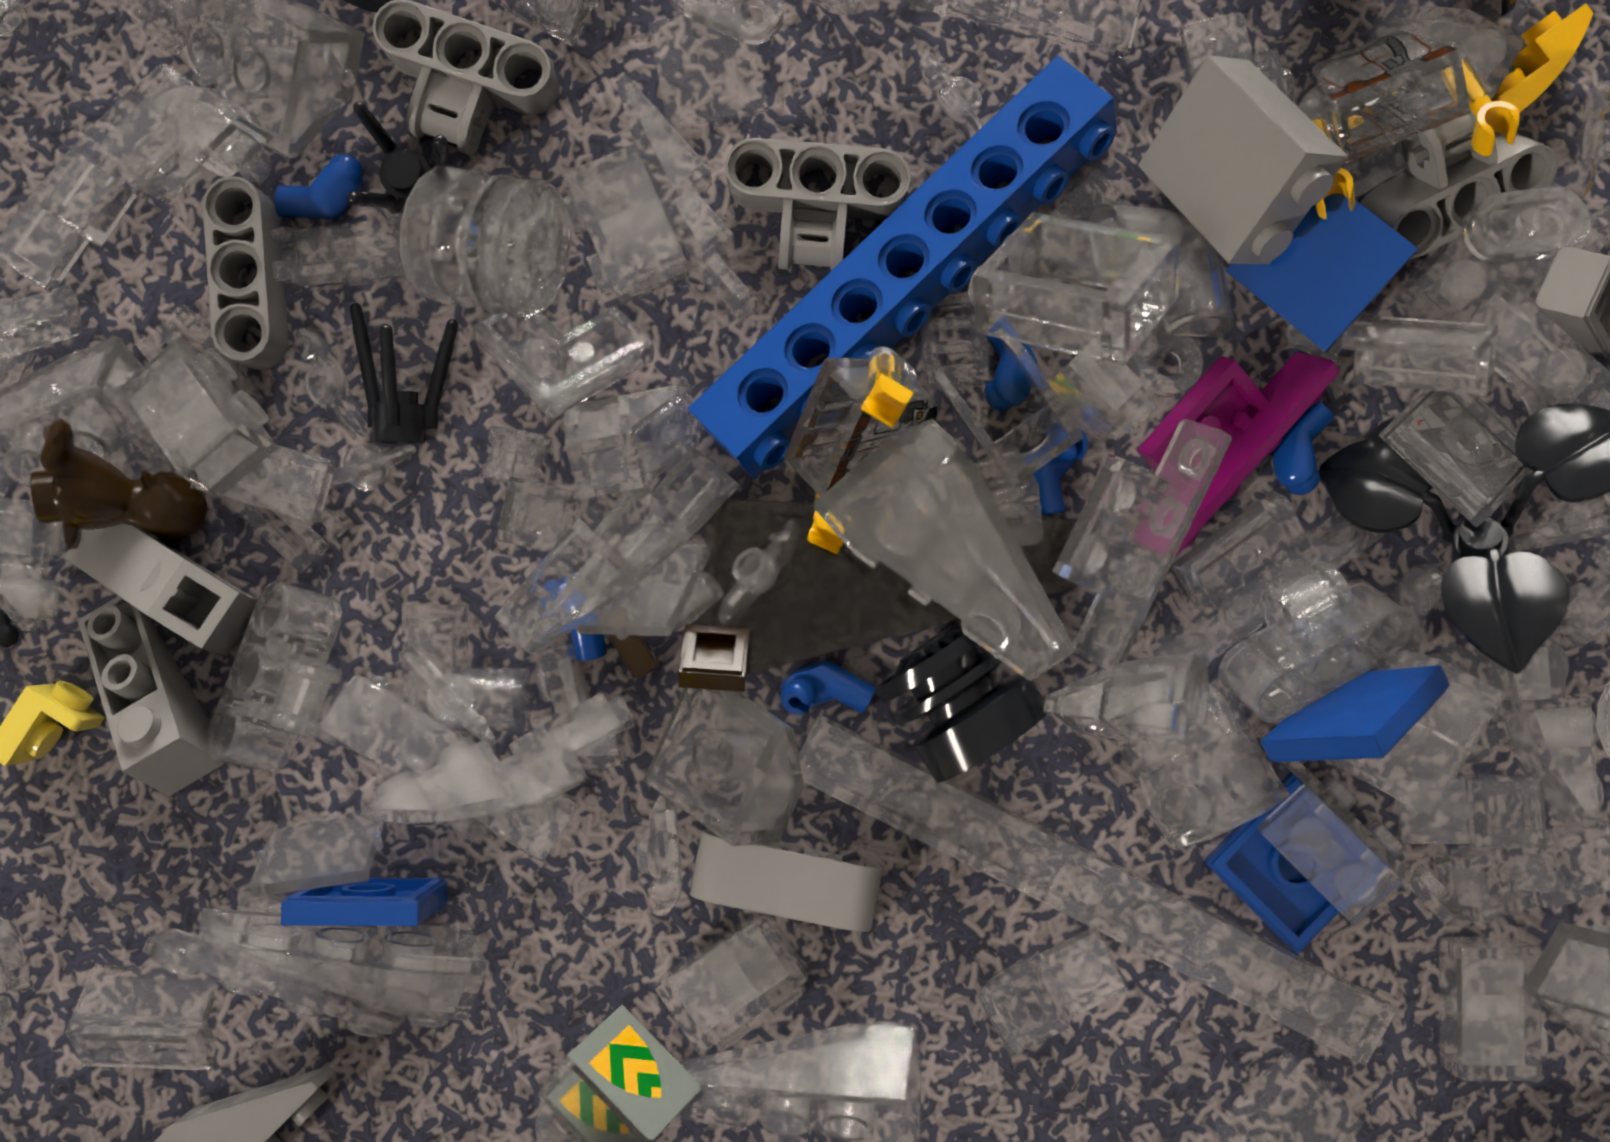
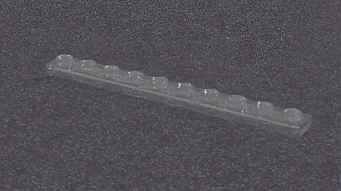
M818 714L790 769L789 775L1364 1066L1368 1064L1397 1012L1395 1007L1386 999L951 780L937 783L926 767L821 714Z

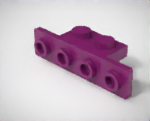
M1297 352L1260 391L1236 360L1220 356L1136 450L1172 492L1133 534V539L1141 547L1168 560L1174 559L1183 549L1190 546L1196 539L1199 530L1223 503L1230 500L1238 492L1241 483L1263 458L1280 445L1283 436L1303 413L1321 399L1327 386L1340 372L1336 364L1329 359Z

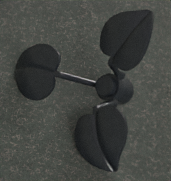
M1556 404L1535 412L1520 426L1516 437L1515 453L1518 460L1534 472L1524 480L1504 519L1499 522L1490 517L1479 516L1475 521L1470 518L1458 526L1454 525L1441 498L1430 492L1435 484L1385 437L1370 438L1353 443L1329 457L1319 468L1320 482L1326 488L1334 507L1351 524L1370 532L1389 533L1402 530L1416 522L1422 513L1423 503L1431 508L1442 529V539L1452 543L1451 564L1448 566L1441 584V598L1446 613L1462 635L1481 653L1503 668L1515 674L1521 673L1540 647L1560 627L1567 613L1570 593L1567 581L1561 571L1547 559L1530 552H1514L1507 555L1509 536L1514 533L1515 524L1534 490L1544 480L1550 491L1557 498L1570 503L1590 501L1610 492V410L1585 404ZM1389 437L1408 453L1410 459L1411 457L1421 465L1419 466L1420 468H1425L1432 475L1429 477L1434 476L1436 479H1440L1438 476L1441 474L1433 473L1428 468L1429 461L1425 458L1426 455L1441 469L1430 457L1435 456L1433 453H1426L1422 445L1424 453L1411 447L1409 439H1407V448L1395 437ZM1411 448L1420 453L1421 457L1426 460L1425 465L1411 454Z

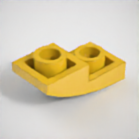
M1585 3L1563 20L1556 11H1553L1523 33L1520 37L1527 46L1509 60L1516 70L1485 92L1491 101L1511 103L1517 107L1519 113L1534 102L1563 71L1579 47L1594 14L1589 6Z

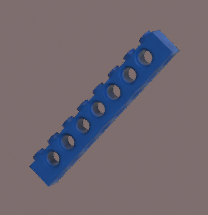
M1057 55L687 409L704 430L753 480L764 470H770L778 466L787 457L785 455L824 365L823 362L819 366L806 368L808 362L819 354H829L826 360H838L833 372L842 367L870 362L837 371L831 376L829 381H826V388L864 372L876 370L877 362L884 359V356L903 337H910L917 333L929 319L931 311L950 292L956 293L962 290L971 281L977 267L996 248L1002 249L1008 246L1019 234L1023 223L1042 204L1048 205L1054 202L1065 190L1069 179L1088 160L1095 161L1108 150L1117 134L1114 98ZM1044 139H1056L1055 141L1049 144H1037L1038 142ZM999 182H1012L1004 188L991 189L993 185ZM957 224L966 225L956 233H944L951 226ZM912 267L921 268L911 277L898 278L906 269ZM868 310L875 311L868 320L852 323L858 314ZM852 386L843 390L837 388L823 395V397L839 393L835 402L828 403L836 404ZM782 397L780 404L775 409L760 413L761 408L768 400ZM837 405L826 406L813 411L808 425L815 426L824 422L833 413Z

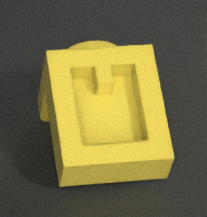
M59 680L56 684L26 686L0 726V763L4 766L33 761L34 758L40 759L52 750L62 735L63 728L57 722L70 730L82 731L99 728L105 716L89 707L94 700L93 697L72 683Z

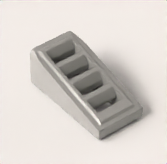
M1563 247L1558 250L1536 297V304L1548 319L1586 350L1607 359L1608 355L1610 356V256L1572 247Z

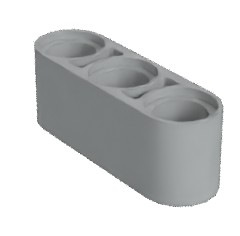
M227 176L216 180L209 186L204 195L202 206L211 335L215 347L222 355L250 369L265 370L274 367L282 361L288 348L280 217L277 215L273 201L252 183L241 177ZM252 201V213L249 218L241 224L234 225L233 218L236 209L241 204ZM256 262L257 275L254 281L247 287L239 289L237 283L239 273L246 265ZM260 324L262 330L260 342L254 349L244 352L242 339L246 330L251 326Z
M704 829L701 831L689 892L690 896L713 904L844 930L871 931L883 865L867 860L866 866L842 861L843 855L809 848H805L804 854L782 850L780 849L781 843L748 836H743L742 841L718 837V830Z

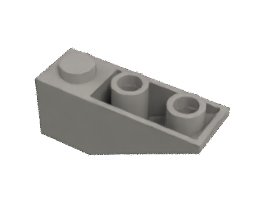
M119 524L95 530H82L78 548L69 549L64 556L66 560L145 615L199 648L224 656L229 654L262 604V602L141 528L133 525Z
M117 596L78 619L122 772L171 796L225 764L212 724L149 616L120 596Z
M326 1066L192 1108L170 1125L154 1142H282L274 1133L289 1118L300 1126L329 1097L320 1087L335 1071L330 1066Z

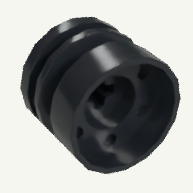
M985 615L974 622L951 626L929 639L899 660V664L891 674L875 687L884 703L909 690L915 696L893 714L899 725L911 722L925 715L932 722V725L916 739L912 746L937 783L949 780L999 752L1034 727L1051 709L1028 673L1014 674L1000 681H997L992 674L1012 652L1007 642L994 646L982 654L978 653L975 647L998 629L989 615Z

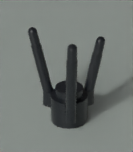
M358 101L353 104V111L386 155L379 173L381 184L386 189V193L352 191L347 195V200L350 204L361 207L385 208L391 214H398L404 205L411 207L423 205L431 199L436 191V186H444L449 182V176L445 172L447 139L445 136H435L432 145L431 164H429L423 155L415 150L400 149L363 102Z
M359 303L351 304L352 329L368 405V427L373 428V442L425 443V428H438V405L454 348L458 322L455 319H449L446 323L424 405L418 404V392L397 391L393 330L388 324L381 325L379 330L382 391H379L362 307Z

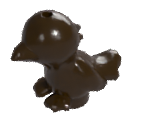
M63 419L55 420L52 424L44 427L42 434L46 441L40 454V462L46 470L32 472L30 479L31 497L36 517L41 524L62 522L63 537L68 549L78 548L81 541V529L95 530L119 524L137 526L152 535L158 536L168 546L174 548L180 545L182 539L196 533L205 522L207 513L206 499L200 488L187 477L174 472L151 474L143 470L140 479H129L108 461L74 446V435L71 426Z

